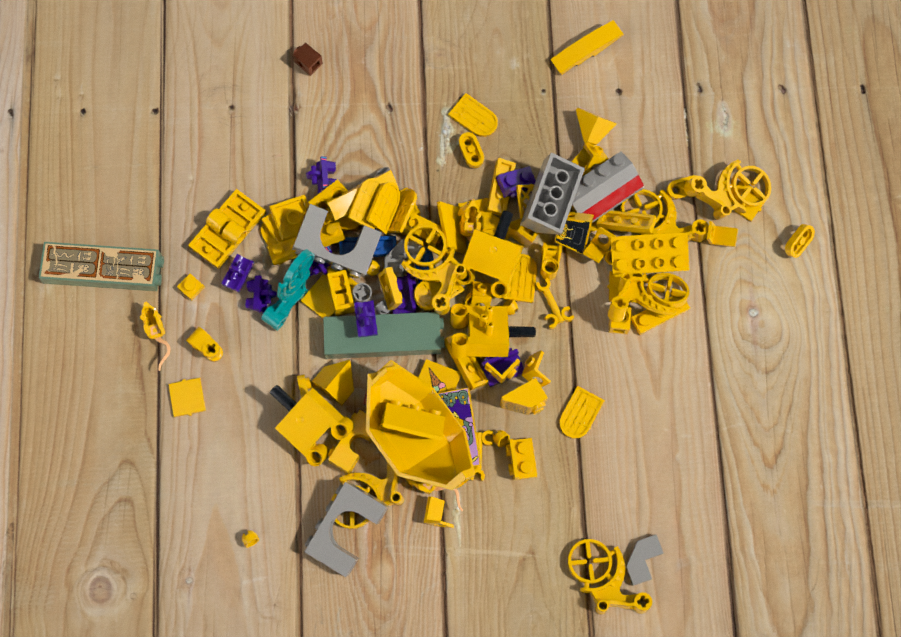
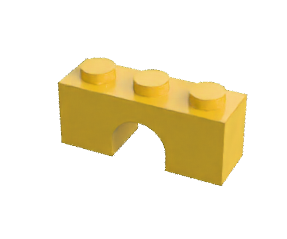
M361 410L357 414L354 413L350 418L354 425L352 432L346 438L340 440L337 447L333 446L328 453V457H330L328 459L329 463L347 474L352 472L360 459L359 455L350 449L352 441L356 438L372 440L366 432V413Z

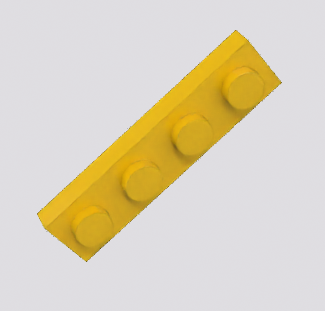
M339 221L322 227L320 239L324 247L345 240ZM297 236L267 247L273 265L298 256L295 254L296 251L292 250Z

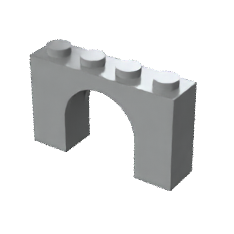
M310 204L292 250H295V254L299 255L302 251L308 249L315 254V262L319 264L328 263L332 265L331 268L337 271L346 270L350 272V276L355 278L364 277L367 274L382 232L363 226L355 247L351 252L344 255L332 254L324 248L320 239V232L328 211Z
M349 481L339 485L335 493L337 494L334 502L331 500L325 509L327 512L325 518H320L315 526L317 529L315 535H311L305 543L307 547L305 553L344 577L349 576L359 558L339 546L335 541L333 524L336 518L345 511H353L373 523L379 524L389 508V505Z

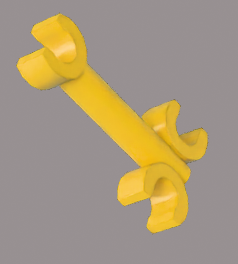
M546 278L545 283L547 286L541 287L540 283L537 282L536 289L539 292H543L553 314H548L545 317V321L549 319L554 321V324L549 326V329L552 330L557 327V324L564 321L571 322L574 319V315L570 317L565 316V312L570 310L569 306L564 307L560 312L549 289L551 285L550 280Z
M490 430L484 433L477 432L481 463L482 443L485 446L492 445V441L485 440V436L493 435V431ZM482 466L474 467L475 474H480L481 481H484L485 474L482 471Z

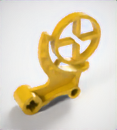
M737 159L725 167L720 174L716 191H712L707 186V182L703 177L695 176L685 183L684 192L689 197H696L709 204L714 209V218L720 220L730 215L734 209L740 213H746L747 209L745 206L755 207L764 203L770 196L771 182L768 175L762 169L756 166H745L742 168L740 166L741 161ZM736 167L738 171L733 175L730 184V175L733 169ZM750 170L758 175L750 182L741 172ZM737 178L746 186L750 183L753 186L762 178L765 183V195L757 187L753 189L748 187L740 195L736 186ZM752 191L761 201L752 203L744 198Z
M642 189L631 196L634 198L638 208L628 211L630 213H639L642 203L638 195H646L655 200L644 206L642 214H647L646 210L659 207L656 224L660 219L664 221L654 228L651 234L688 232V241L693 240L694 242H702L706 238L709 225L704 220H696L692 225L684 228L676 226L677 212L674 202L663 189L659 192V195ZM661 198L666 204L667 216L662 215L663 206ZM627 200L622 202L621 212H625L624 205Z
M428 224L419 225L413 228L405 238L404 248L409 259L406 262L403 261L401 265L409 274L420 280L441 282L440 290L432 299V306L437 314L445 315L450 310V298L452 297L457 279L462 280L467 276L466 267L463 264H459L453 258L455 247L447 249L446 238L440 229ZM419 230H432L426 239L427 244H430L436 233L443 239L442 252L430 245L428 246L429 251L439 256L431 262H419L425 252L424 247L420 249L415 259L408 252L409 240L420 246L424 245L423 241L412 236ZM446 253L449 254L447 259L440 266L434 268V265L439 263ZM414 263L417 266L429 267V270H419L409 265ZM444 301L445 306L441 305L439 308L437 303H442Z
M623 272L617 286L619 295L612 299L608 310V317L614 322L623 321L629 301L631 300L638 302L650 311L675 315L676 308L686 303L690 292L689 287L682 278L671 273H658L649 279L646 277V273L642 277H635L628 272ZM668 280L667 287L653 282ZM643 282L648 283L647 293L645 291ZM672 282L678 284L683 291L672 288L670 292ZM665 289L667 290L664 300L653 292L655 290L664 293ZM669 294L683 298L679 301H668Z
M388 462L387 477L382 480L367 473H351L339 478L342 484L352 480L366 483L368 485L366 489L360 486L357 487L367 493L373 489L377 499L389 506L394 504L399 506L404 502V497L397 491L400 477L397 476ZM337 494L333 495L331 499L333 502L336 499ZM396 496H400L398 501H395ZM350 511V526L342 524L337 518L335 520L338 525L346 529H358L370 521L366 518L360 524L355 525V512Z
M585 539L572 547L567 561L569 571L576 580L584 583V587H581L580 591L591 594L596 604V613L603 615L609 607L633 609L635 612L643 614L651 608L652 598L647 593L621 594L620 587L625 576V562L618 546L609 551L600 541ZM585 544L587 559L591 558L590 544H595L604 550L607 557L595 558L592 561L594 564L608 562L607 571L602 577L594 579L592 564L588 566L590 580L584 579L575 573L572 566L585 565L587 563V560L571 561L572 553L577 547ZM616 555L617 567L614 576H611L609 572L612 567V556ZM605 578L610 580L601 587L589 588V584L599 583ZM640 599H643V602L646 601L644 607H641V604L638 605ZM599 605H603L605 609L602 610Z

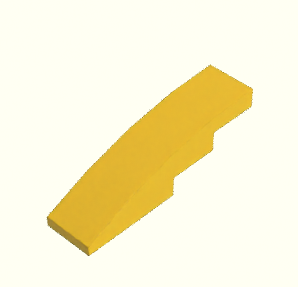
M612 20L553 57L551 61L560 74L563 75L575 65L579 66L592 55L594 57L624 34L615 21Z
M391 170L374 177L383 184L385 182H392L397 185ZM361 184L342 193L341 196L326 202L334 220L349 214Z

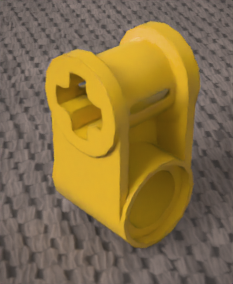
M543 242L540 270L543 279L553 280L556 277L561 259L562 245H547L546 242ZM552 267L554 271L548 272L545 268Z
M200 326L186 339L194 349L202 353L210 361H219L223 356V349Z

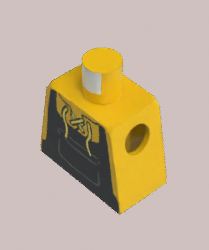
M569 212L561 235H556L555 242L583 254L587 247L594 215Z

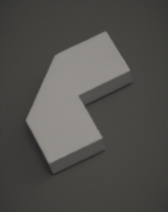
M405 238L384 257V269L392 267L396 277H404V268L401 263L404 261L403 258H408L404 248ZM409 240L408 252L412 258H416L422 246Z
M657 534L637 541L626 565L632 586L652 579L645 560L663 554Z

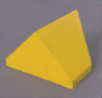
M576 109L584 143L597 145L617 125V123L587 110Z
M522 219L511 221L507 234L527 248L539 233L521 226Z
M350 359L324 366L312 380V383L341 406L354 392Z

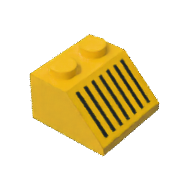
M534 378L502 396L500 406L503 409L525 415L531 413L536 415L544 410L543 407L546 406L548 397L538 380Z

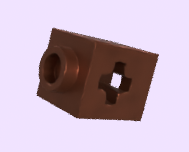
M306 42L302 46H298L294 51V63L310 76L323 64L322 56Z

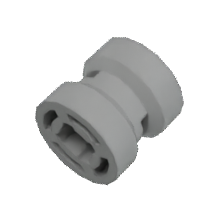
M359 283L352 289L353 302H367L370 299L372 290L368 284Z

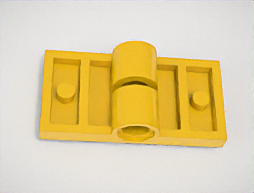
M236 189L219 209L216 208L209 214L206 219V225L188 246L219 269L266 214V210Z
M688 232L611 237L612 275L622 274L623 272L636 274L689 271Z

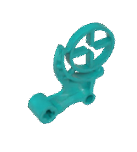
M308 249L302 251L292 262L284 276L283 283L278 284L277 297L279 300L274 305L269 306L261 317L262 321L277 331L284 325L292 307L308 292L305 284L310 276L309 269L315 257V254Z

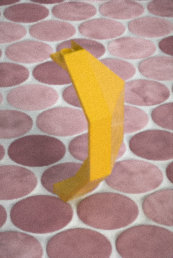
M392 360L377 372L368 374L366 432L397 476L449 490L462 487L475 475L466 431L436 390ZM396 400L403 402L402 406L408 408L412 404L422 407L421 411L429 412L430 409L441 411V416H445L442 441L380 426L385 403Z

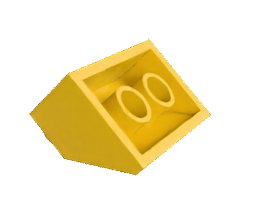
M396 400L385 403L380 426L442 441L445 416H441V411L430 409L429 412L421 411L422 407L412 404L408 408L402 406L403 402Z

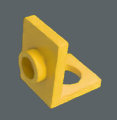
M584 144L583 147L591 158L583 173L586 175L591 171V167L594 164L601 165L609 159L604 153L603 148L597 145Z
M709 221L707 240L710 245L736 247L738 228L715 226L713 221Z
M599 227L583 254L600 263L611 246V237L615 235ZM599 235H606L609 239L608 243H601Z
M473 281L470 306H475L477 303L490 306L492 284Z
M542 350L528 357L522 376L528 381H531L533 377L541 378L543 382H539L541 387L551 382L538 370L544 355Z
M517 358L502 375L488 362L485 364V369L502 384L507 378L510 380L517 373L516 368L519 366L520 360Z
M428 496L423 523L436 527L454 528L453 524L441 521L445 501Z

